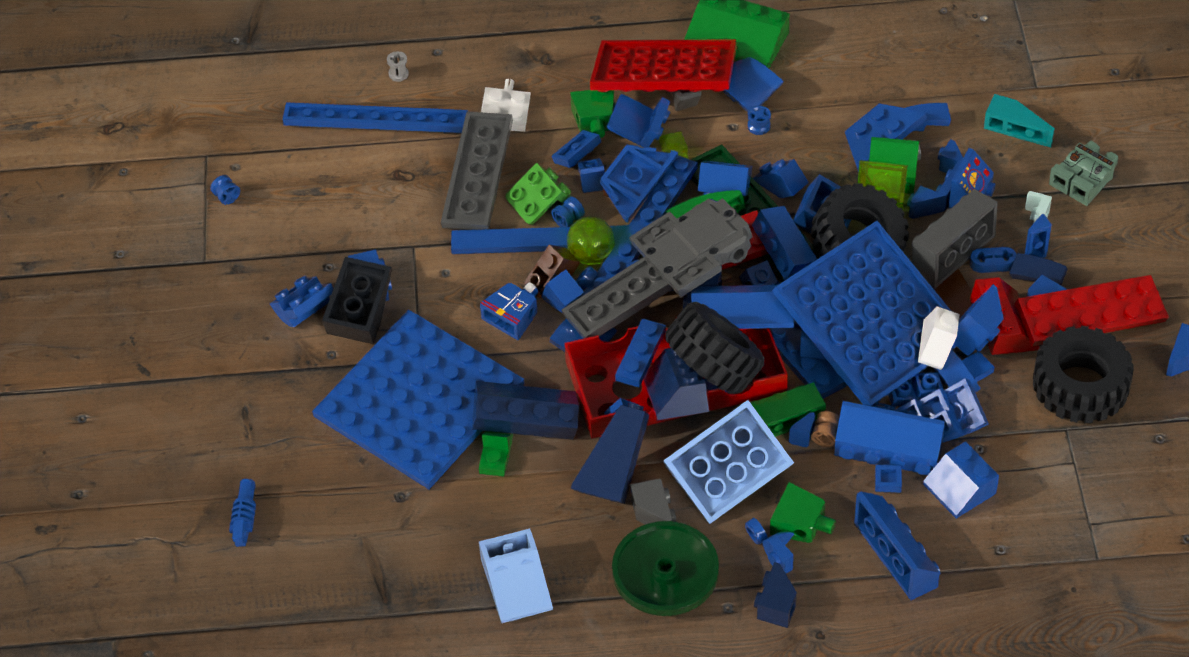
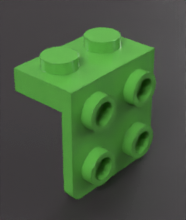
M536 163L506 193L505 197L524 221L529 225H533L557 200L564 204V201L570 197L569 194L572 191L566 184L557 181L559 176L550 167L546 170Z

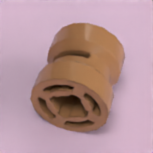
M822 411L817 415L816 426L811 434L813 442L823 447H831L835 444L840 418L837 414Z

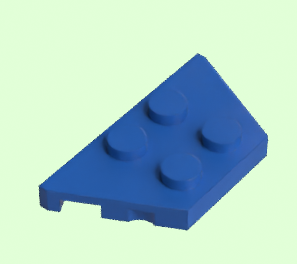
M879 103L845 131V135L858 172L861 174L869 167L871 137L903 140L927 120L926 113Z
M626 144L601 177L600 184L625 222L628 223L676 160L678 157L677 151L671 150L670 153L656 151V148H640L639 146Z

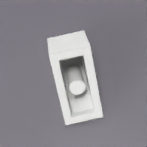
M937 306L924 319L918 358L919 363L939 370L943 368L957 336L960 314Z

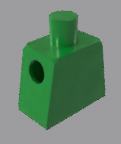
M597 90L570 92L571 110L580 132L582 130L599 134L600 139L603 138L605 131H610L607 128V124L615 107L614 90L599 92Z
M789 482L770 519V535L780 532H793L794 535L791 540L810 543L813 541L818 530L831 535L835 528L836 520L824 516L825 501L822 498Z

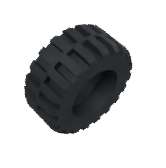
M854 183L852 187L850 184L843 185L840 189H835L831 192L813 218L811 236L815 238L813 240L815 250L818 249V255L822 257L851 238L852 235L847 230L844 219H852L861 222L866 227L878 221L899 248L904 251L907 246L906 242L909 239V232L907 231L909 226L907 219L903 218L905 214L902 208L897 207V201L893 197L890 199L885 191L882 189L878 191L875 189V186L867 185L864 187L861 183Z
M699 302L687 304L666 330V341L670 344L671 349L701 377H704L711 384L716 385L723 391L726 390L730 394H738L744 391L764 366L765 358L761 350L757 348V345L745 333L729 322L727 318L718 314L717 311Z
M1075 326L1068 327L1064 332L1059 330L1053 333L1052 337H1047L1043 341V345L1038 349L1033 373V388L1037 393L1036 397L1041 403L1045 402L1044 407L1050 412H1056L1057 417L1061 419L1066 417L1070 419V422L1075 423L1078 421L1093 423V420L1096 419L1099 422L1107 419L1108 415L1110 417L1115 415L1127 401L1134 371L1131 354L1128 350L1125 351V345L1121 341L1117 342L1116 337L1112 334H1105L1099 328H1095V330L1088 329L1089 326H1081L1078 329H1075ZM1071 367H1085L1094 370L1103 379L1095 382H1081L1070 378L1063 370Z

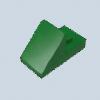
M486 431L482 435L483 451L479 464V474L505 477L513 434Z

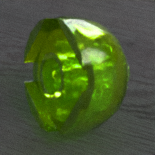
M594 216L578 219L569 228L566 239L567 249L582 264L587 265L603 262V258L607 257L615 246L612 228L606 221Z

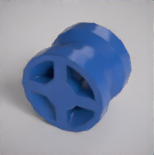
M754 106L749 109L748 130L752 134L763 135L770 130L771 112L767 107Z
M228 175L217 177L210 187L211 192L218 196V200L224 205L233 203L240 195V188L232 182Z

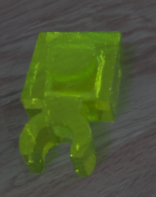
M682 131L660 136L659 143L663 152L670 153L671 150L678 152L679 156L688 159V147Z

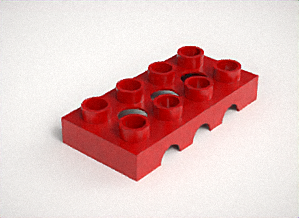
M638 326L628 328L627 333L622 338L612 342L602 341L599 335L564 343L566 364L591 439L601 437L615 413L603 414L620 399V397L614 394L612 386L615 382V374ZM769 328L739 329L761 350L765 358L764 366L753 378L756 380H753L751 386L748 385L741 393L730 394L719 388L707 391L709 411L742 404L747 400L751 402L767 398L775 393L787 391L788 373ZM666 332L650 365L655 362L664 349L671 348L670 344L666 341ZM592 375H602L605 377L601 382H591L588 380ZM644 379L641 383L642 391L634 398L625 399L644 407L643 411L650 415L647 426L687 417L681 416L657 420L654 409L649 406L651 400Z

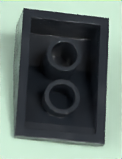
M349 257L344 258L322 320L327 334L374 344L382 320L392 267Z

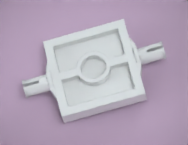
M509 79L505 80L504 89L485 87L481 112L512 114L513 123L511 131L525 132L531 92L513 90L515 82L512 79L510 80V85Z

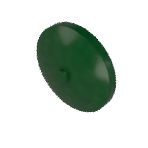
M658 521L640 526L622 539L614 552L612 576L618 593L634 608L652 615L673 616L689 612L709 598L718 581L719 560L713 544L699 530L679 522Z

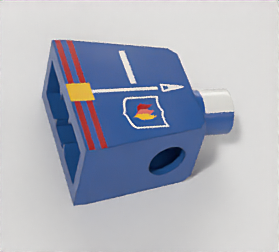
M507 283L480 303L482 320L519 340L537 314V300L535 296L538 294V289L532 283H527L522 289L512 283Z

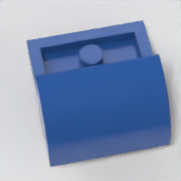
M305 275L294 282L295 286L290 290L284 289L275 295L276 299L270 303V306L285 324L295 327L329 303V296L332 295L334 289L331 283L321 284L317 276L307 277Z

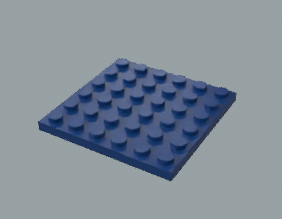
M878 221L855 234L772 290L773 294L861 403L870 406L875 405L928 367V365L918 362L923 321L937 306L951 311ZM953 344L951 350H953L957 346Z
M408 309L316 406L312 413L315 418L430 490L482 432V430H472L475 382L483 381L524 386L525 383L524 378Z

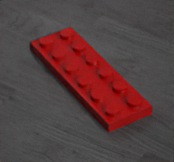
M1151 275L1018 298L1015 302L1031 346L1043 345V341L1047 337H1052L1053 333L1059 330L1064 332L1068 327L1075 326V329H1078L1081 326H1089L1088 329L1095 330V328L1103 330V333L1163 323L1169 318Z

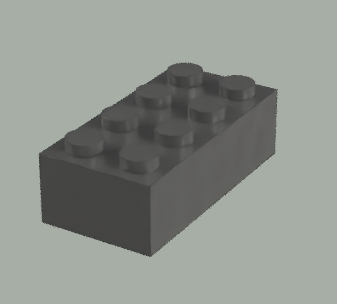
M973 189L968 195H964L955 206L947 209L941 218L932 222L928 229L921 235H917L912 242L911 262L933 289L937 288L968 261L974 250L983 248L996 235L998 202L976 189Z

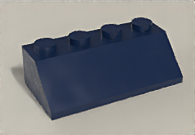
M671 348L664 349L647 370L644 377V383L657 420L709 412L704 378L696 373L693 368H690Z
M483 381L475 382L472 430L573 440L578 429L579 413L576 391Z

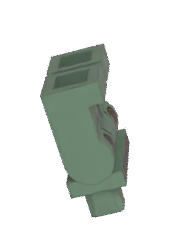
M1089 141L1085 145L1078 143L1075 150H1072L1060 165L1056 164L1051 169L1049 185L1066 195L1070 192V197L1088 206L1107 182L1113 178L1114 169L1118 163V155L1113 152H1107L1105 156L1099 154L1100 147L1093 141ZM1060 178L1065 180V185L1061 184L1058 180ZM1080 189L1085 191V196L1080 195L1078 191Z

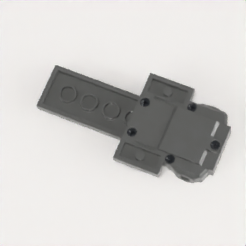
M709 198L677 219L669 211L629 237L631 244L640 252L643 258L562 309V312L583 339L597 335L601 336L672 289L682 297L722 271L721 265L729 262L739 263L744 260L751 247L750 239L753 238L749 225L723 198L719 201Z

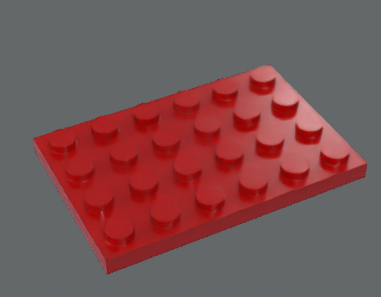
M736 39L601 40L590 79V90H597L599 92H607L609 90H620L622 92H630L632 90H643L645 92L666 90L668 92L689 90L692 92L713 90L720 92L729 90L737 48Z

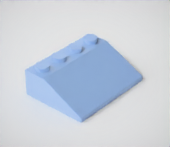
M748 400L663 462L709 524L794 464Z

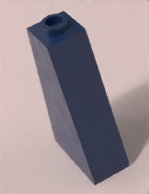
M629 403L628 407L620 405L571 485L572 490L625 504L650 416L647 412L643 411V406Z

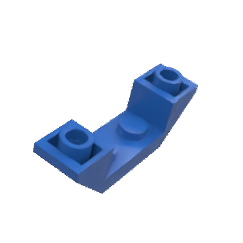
M950 139L946 147L942 146L937 160H940L939 171L946 173L945 182L943 185L939 184L936 191L920 186L915 194L912 193L907 202V206L910 207L909 218L915 219L945 212L949 206L951 182L963 160V156L954 140Z

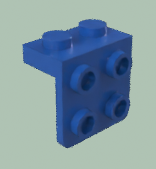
M621 94L617 99L607 128L643 148L649 147L654 139L658 141L662 135L664 128L661 127V124H665L669 117L670 111L667 109L670 101L662 97L653 110Z

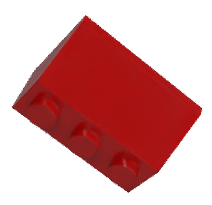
M1000 277L976 279L970 297L971 303L973 304L994 284L998 290L1004 319L998 326L1000 332L992 341L987 343L991 354L999 355L1037 351L1040 346H1031L1015 306L1016 300L1020 298L1017 290Z

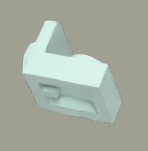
M1032 191L1028 192L1025 209L1031 211L1030 220L1035 222L1041 214H1045L1048 218L1052 200L1051 196Z

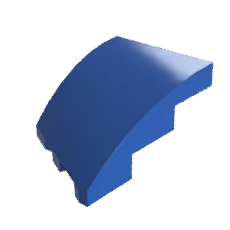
M748 57L734 62L729 90H723V92L733 102L736 101L748 112L754 106H761L784 81L765 65Z
M966 378L945 390L938 389L920 400L913 399L895 409L897 412L945 421L943 442L965 436L989 425L970 380Z

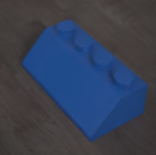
M843 401L835 439L834 456L863 461L872 465H901L902 470L929 475L940 460L945 421Z
M862 491L857 493L854 524L908 598L913 600L938 588L940 569L937 563L928 558L924 546L920 542H916L909 526L906 523H902L898 518L894 506L888 504L883 496Z

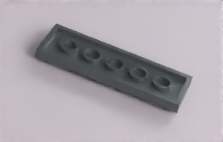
M466 112L442 214V228L463 230L489 229L512 128V114Z

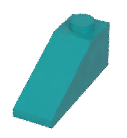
M994 94L985 114L984 129L1050 148L1052 146L1055 128L1015 99Z

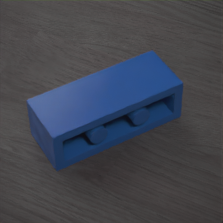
M785 206L760 210L752 227L784 280L817 260Z

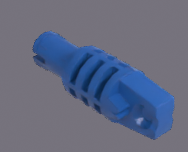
M242 479L240 481L238 498L233 502L229 532L233 533L232 539L236 547L246 546L249 532L253 531L256 503L253 499L256 484L252 479Z

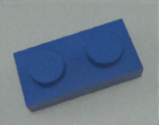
M582 130L552 155L554 163L568 168L575 166L579 160L592 152L601 143L599 134Z

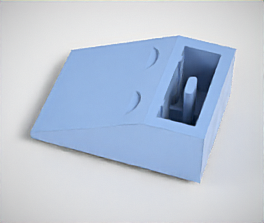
M530 529L479 541L482 565L501 623L553 610L538 550Z

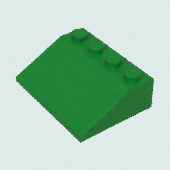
M700 0L684 40L736 39L737 48L734 62L751 57L767 68H770L789 34L790 13L745 0Z

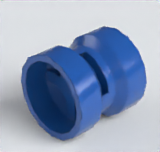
M570 196L564 201L562 206H556L551 214L558 226L569 227L573 224L574 220H579L585 215V210L578 199Z

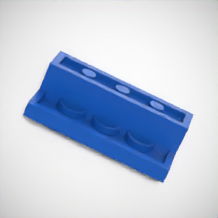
M777 285L698 286L691 291V303L699 302L708 306V308L717 311L718 314L727 318L729 322L739 329L794 328V318L772 292Z

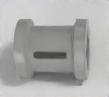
M396 51L387 56V64L390 66L389 78L395 82H401L409 76V71L406 68L407 56L405 53Z

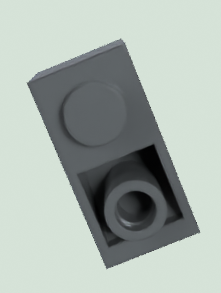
M661 478L630 484L631 502L637 521L643 524L658 521L677 522L674 509H669L668 503H671L668 488H663Z

